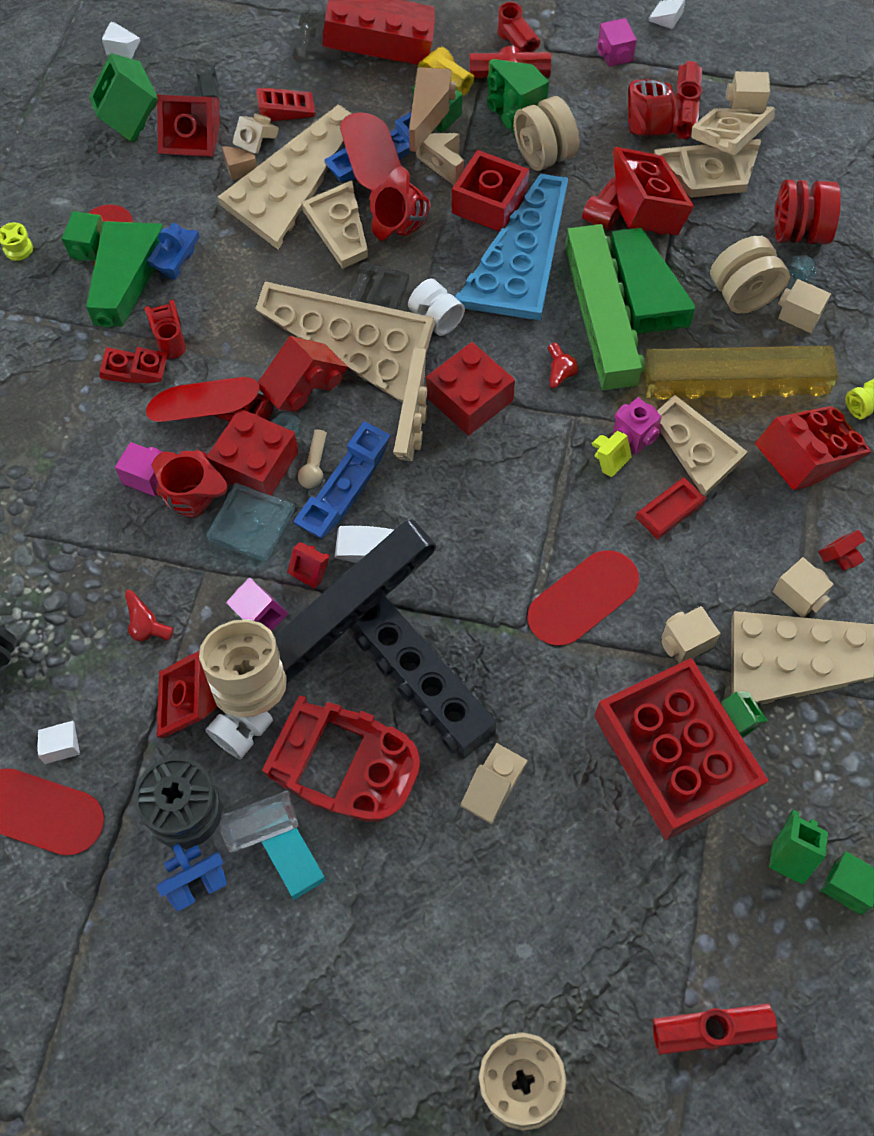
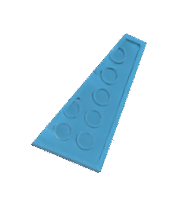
M545 174L538 176L524 196L521 206L510 216V221L505 229H501L481 258V263L475 272L471 273L467 278L466 285L460 293L457 292L455 298L464 305L465 309L541 321L568 178Z

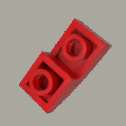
M106 347L99 379L126 383L162 382L168 353L137 347L136 353Z

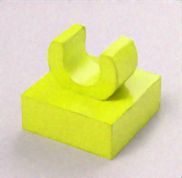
M616 431L610 438L599 435L592 442V446L598 448L595 457L600 461L602 473L613 477L632 458L628 436L622 432Z

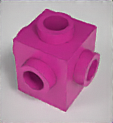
M639 397L629 405H622L614 416L616 420L613 434L616 431L626 434L630 450L634 455L640 452L646 445H651L660 434L658 429L662 416L654 406L646 404Z

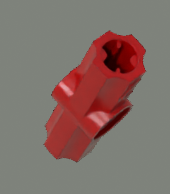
M507 46L498 53H470L469 72L474 75V78H487L489 75V61L493 59L532 64L544 77H551V52L521 53L518 48Z
M687 61L678 68L675 97L676 113L672 133H675L679 139L691 137L692 127L698 122L699 103L702 94V68L697 65V62Z
M770 1003L730 1009L713 1008L706 1012L652 1019V1033L658 1055L703 1049L716 1050L725 1046L777 1039V1023ZM707 1019H714L721 1025L723 1035L720 1040H715L707 1034L705 1029Z

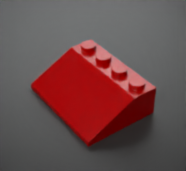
M328 0L322 46L419 65V62L426 58L431 51L435 24L434 7L403 0Z
M692 658L609 696L598 703L594 717L665 840L698 825L769 782Z

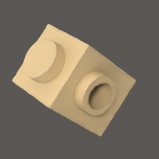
M735 71L733 82L728 83L726 89V101H730L731 109L749 108V113H764L770 95L768 72Z
M797 279L791 290L786 288L780 298L778 305L782 306V310L778 319L812 333L824 312L831 293Z
M802 557L780 577L772 592L800 617L804 618L812 610L817 614L830 601L827 594L834 584L829 580L825 572L815 568Z
M700 606L686 614L678 612L666 621V627L661 638L662 645L667 654L671 657L674 656L677 662L681 663L713 648L721 633L703 607Z

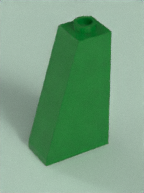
M103 222L86 306L93 326H124L155 268L149 267L147 260L160 242L158 235L163 229L162 224Z
M642 228L612 231L610 255L612 259L615 258L617 261V280L622 282L624 286L623 301L624 305H628L631 311V330H636L637 334L690 327L695 312V305Z

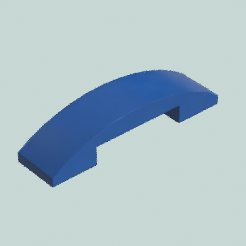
M412 112L395 121L396 129L390 132L399 160L411 152L409 127ZM346 148L324 159L326 166L339 181L356 180Z
M363 421L347 444V454L316 498L312 496L309 498L293 521L294 525L319 539L324 538L340 522L367 485L388 447L391 435Z

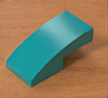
M289 814L256 832L293 900L326 881Z

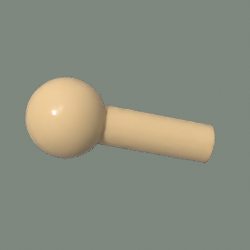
M314 430L307 464L302 466L298 472V481L304 488H316L323 481V473L319 465L327 434L325 431Z

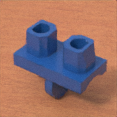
M172 222L169 228H164L159 233L158 238L160 242L147 262L149 267L158 269L162 276L175 280L181 272L180 267L185 259L190 258L193 254V247L200 236L198 231L186 230Z
M178 842L172 846L176 856L164 862V866L168 873L180 866L183 870L158 883L156 888L161 897L167 896L169 902L178 912L196 901L187 884L192 880L201 877L209 894L227 885L221 866L223 859L219 851L191 866L189 861L202 855L198 845L184 851Z

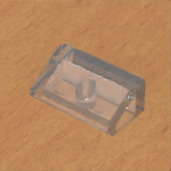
M287 790L222 815L220 822V832L229 852H236L298 827L292 798Z

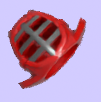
M649 79L633 80L628 85V126L630 133L637 135L646 134V136H650V134H670L676 113L675 94L671 84Z
M403 167L395 168L385 183H381L370 194V210L374 216L371 229L378 240H386L393 233L408 236L425 224L431 208L429 199L418 188L409 183L410 174Z
M200 450L182 451L180 454L165 451L158 454L151 464L158 482L156 486L157 495L161 496L174 513L187 516L188 518H196L203 514L214 497H220L227 491L228 484L206 459L207 454Z

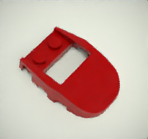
M299 695L262 772L266 777L311 806L365 822H378L393 816L407 801L418 776L420 758L415 744L407 735L392 726L388 728L374 720L373 715L363 711L357 713L342 709L341 705L326 702L324 707L309 704L306 697ZM328 722L363 737L335 799L299 784Z

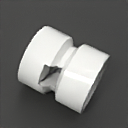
M427 279L418 285L408 301L409 310L413 313L434 318L436 323L433 331L439 336L451 332L459 324L465 312L464 305L453 295L448 294L447 290L434 279Z
M268 712L253 717L219 714L205 731L222 749L235 758L242 759L254 744L252 737L261 736L273 722V718Z

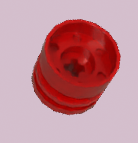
M784 180L780 186L774 209V228L777 242L787 243L791 239L792 243H799L805 232L807 243L829 245L836 234L840 216L841 194L838 182L815 181L809 192L808 184L805 180H799L797 184H795L794 180Z

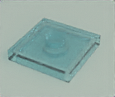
M235 483L206 534L207 540L267 563L295 510L294 504Z

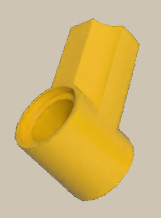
M438 47L419 62L418 67L451 69V82H456V89L463 93V96L469 92L471 85L474 83V75L456 64L450 52L444 47Z

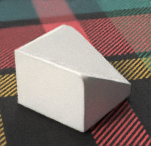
M110 22L102 42L106 55L112 53L132 59L140 38L120 25Z

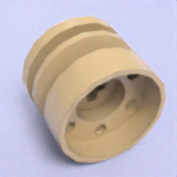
M248 619L230 621L218 626L209 633L200 646L199 659L216 705L226 714L236 717L257 716L269 711L282 698L286 690V675L280 660L276 640L271 630L262 623Z
M527 1033L511 1034L492 1044L482 1059L479 1073L481 1095L494 1117L507 1127L522 1131L541 1128L554 1119L563 1105L566 1077L563 1062L553 1046L539 1036ZM519 1074H524L526 1079H534L535 1082L530 1085L531 1093L523 1095L521 1089H513L512 1086L518 1083L517 1076Z

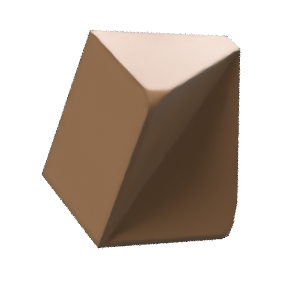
M222 147L224 161L231 180L243 178L257 167V161L252 152L240 148Z

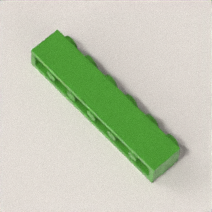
M602 224L568 228L565 250L601 389L603 391L638 386L640 374L645 371V362L643 355H638L637 332L636 330H631V311L628 305H624V286L622 282L617 280L618 266L616 259H612L610 255V237L605 236Z

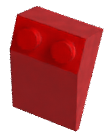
M614 147L612 152L619 211L626 225L630 229L642 228V230L652 231L660 235H679L694 205L664 156Z

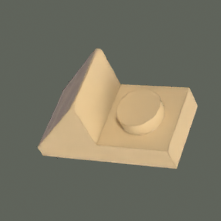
M430 133L416 150V157L452 185H455L464 171V160L458 155L459 134Z
M496 743L485 763L478 766L460 807L492 825L525 769L528 760Z

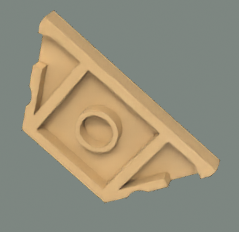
M766 107V111L762 114H750L749 108L712 109L692 127L691 138L729 154L736 155L774 119L775 107Z
M760 139L751 140L736 155L729 154L707 144L656 149L653 154L664 156L690 198L746 192L761 141Z
M413 348L393 451L394 455L400 460L412 462L415 450L421 449L423 437L421 425L426 423L428 408L425 405L427 387H424L426 349Z

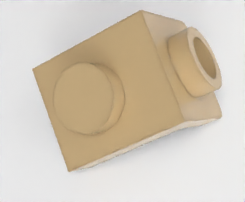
M254 114V117L240 116L233 144L252 153H258L262 139H276L279 127L269 124L270 118L260 114Z

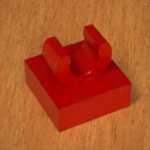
M856 530L839 537L817 552L824 563L836 559L840 568L845 571L864 562L863 556L856 547L866 540L860 530Z
M299 542L293 547L287 573L315 589L322 582L330 555L318 552L313 545L308 546Z

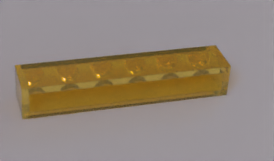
M833 346L647 349L644 359L645 371L643 373L646 398L668 399L674 395L691 399L714 396L729 398L731 396L761 397L763 395H781L783 397L793 395L822 396L831 393L839 377Z

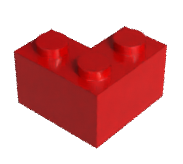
M289 336L258 381L259 390L277 409L297 412L298 409L305 405L308 395L313 388L331 391L341 382L342 375L348 366L326 344Z

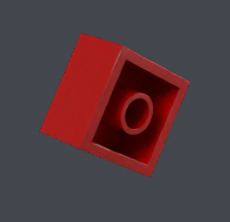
M477 150L452 188L451 213L500 232L502 228L505 229L510 221V216L515 210H518L524 200V196L528 192L529 169Z
M471 342L426 376L427 399L469 436L514 400L515 379L476 344Z
M239 409L207 455V460L222 475L227 484L268 501L299 453L296 435L294 431Z

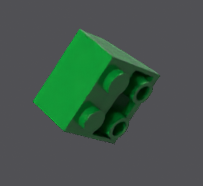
M110 53L93 87L89 100L98 118L129 141L135 142L140 132L143 131L151 111L156 107L158 97L140 61Z
M498 59L489 61L487 105L492 112H495L500 117L505 127L511 129L515 134L514 115L517 110L530 105L537 106L539 101L547 99L549 81L532 64Z

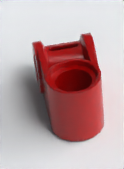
M174 299L169 300V304L155 308L144 307L159 352L168 353L167 359L181 357L186 350V344Z

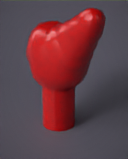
M556 342L550 344L547 348L553 359L550 373V387L552 389L558 387L567 377L576 375L579 370L577 360L569 354H564Z
M127 590L125 598L129 612L130 624L128 626V633L130 637L135 641L143 642L148 640L151 635L170 641L174 628L158 623L153 612L148 609L132 590Z

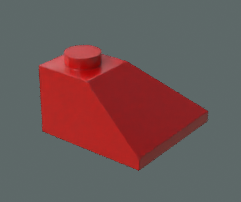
M157 95L158 154L214 156L220 128L219 98Z
M200 650L159 671L158 738H165L204 719L218 707L199 659Z

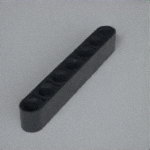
M407 520L399 525L274 636L286 675V684L434 553L436 544L415 520Z

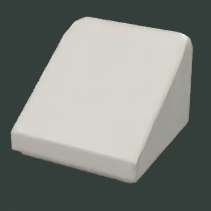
M685 0L660 1L649 17V21L673 29L683 14Z
M74 721L38 730V757L44 764L80 755Z

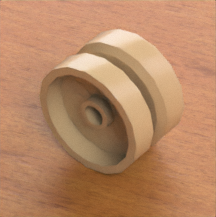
M549 97L539 101L537 106L530 105L517 110L514 115V132L518 147L525 161L534 170L546 169L553 166L556 161H565L577 154L579 150L578 128L570 108L560 97Z
M751 236L729 246L717 257L710 271L711 278L717 289L722 292L728 307L737 314L749 313L767 305L781 294L790 279L789 270L783 261L777 257L776 250L770 241L763 236Z

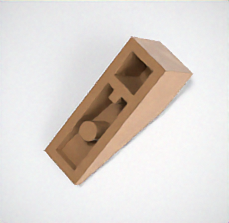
M417 68L409 127L410 151H416L449 112L450 100H455L456 82H451V69Z

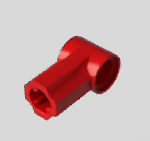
M515 2L503 3L499 7L498 35L505 40H509L521 53H534L540 46V39L522 17L521 6Z
M612 178L598 196L593 195L589 198L582 214L583 220L593 225L602 224L603 229L606 231H610L613 228L620 213L616 178Z

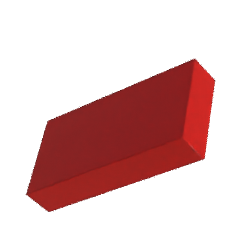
M683 477L639 510L635 518L658 540L704 505L706 498Z

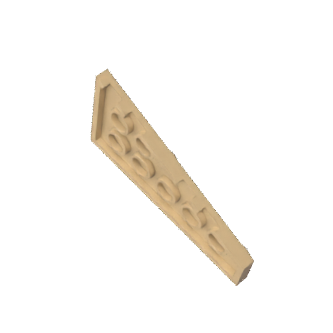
M338 104L219 195V204L279 250L283 244V237L287 231L292 230L296 217L302 211L301 202L312 198L324 180V174L328 170L324 159L345 148L340 124L351 113Z
M264 282L256 306L259 314L294 336L326 344L348 366L347 369L402 403L413 348L426 349L427 352L436 323L433 317L269 282Z
M734 611L731 617V695L736 691H748L756 704L761 703L763 705L781 698L791 696L796 698L847 687L848 684L864 681L866 683L874 681V624Z

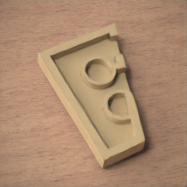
M352 180L301 202L302 211L342 269L368 258L367 245L358 213Z
M676 395L657 410L662 416L659 431L704 497L746 458L748 452Z

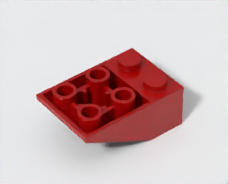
M833 406L776 417L755 442V445L793 491L813 486L872 452L865 444L863 436L854 431L845 421L843 413Z

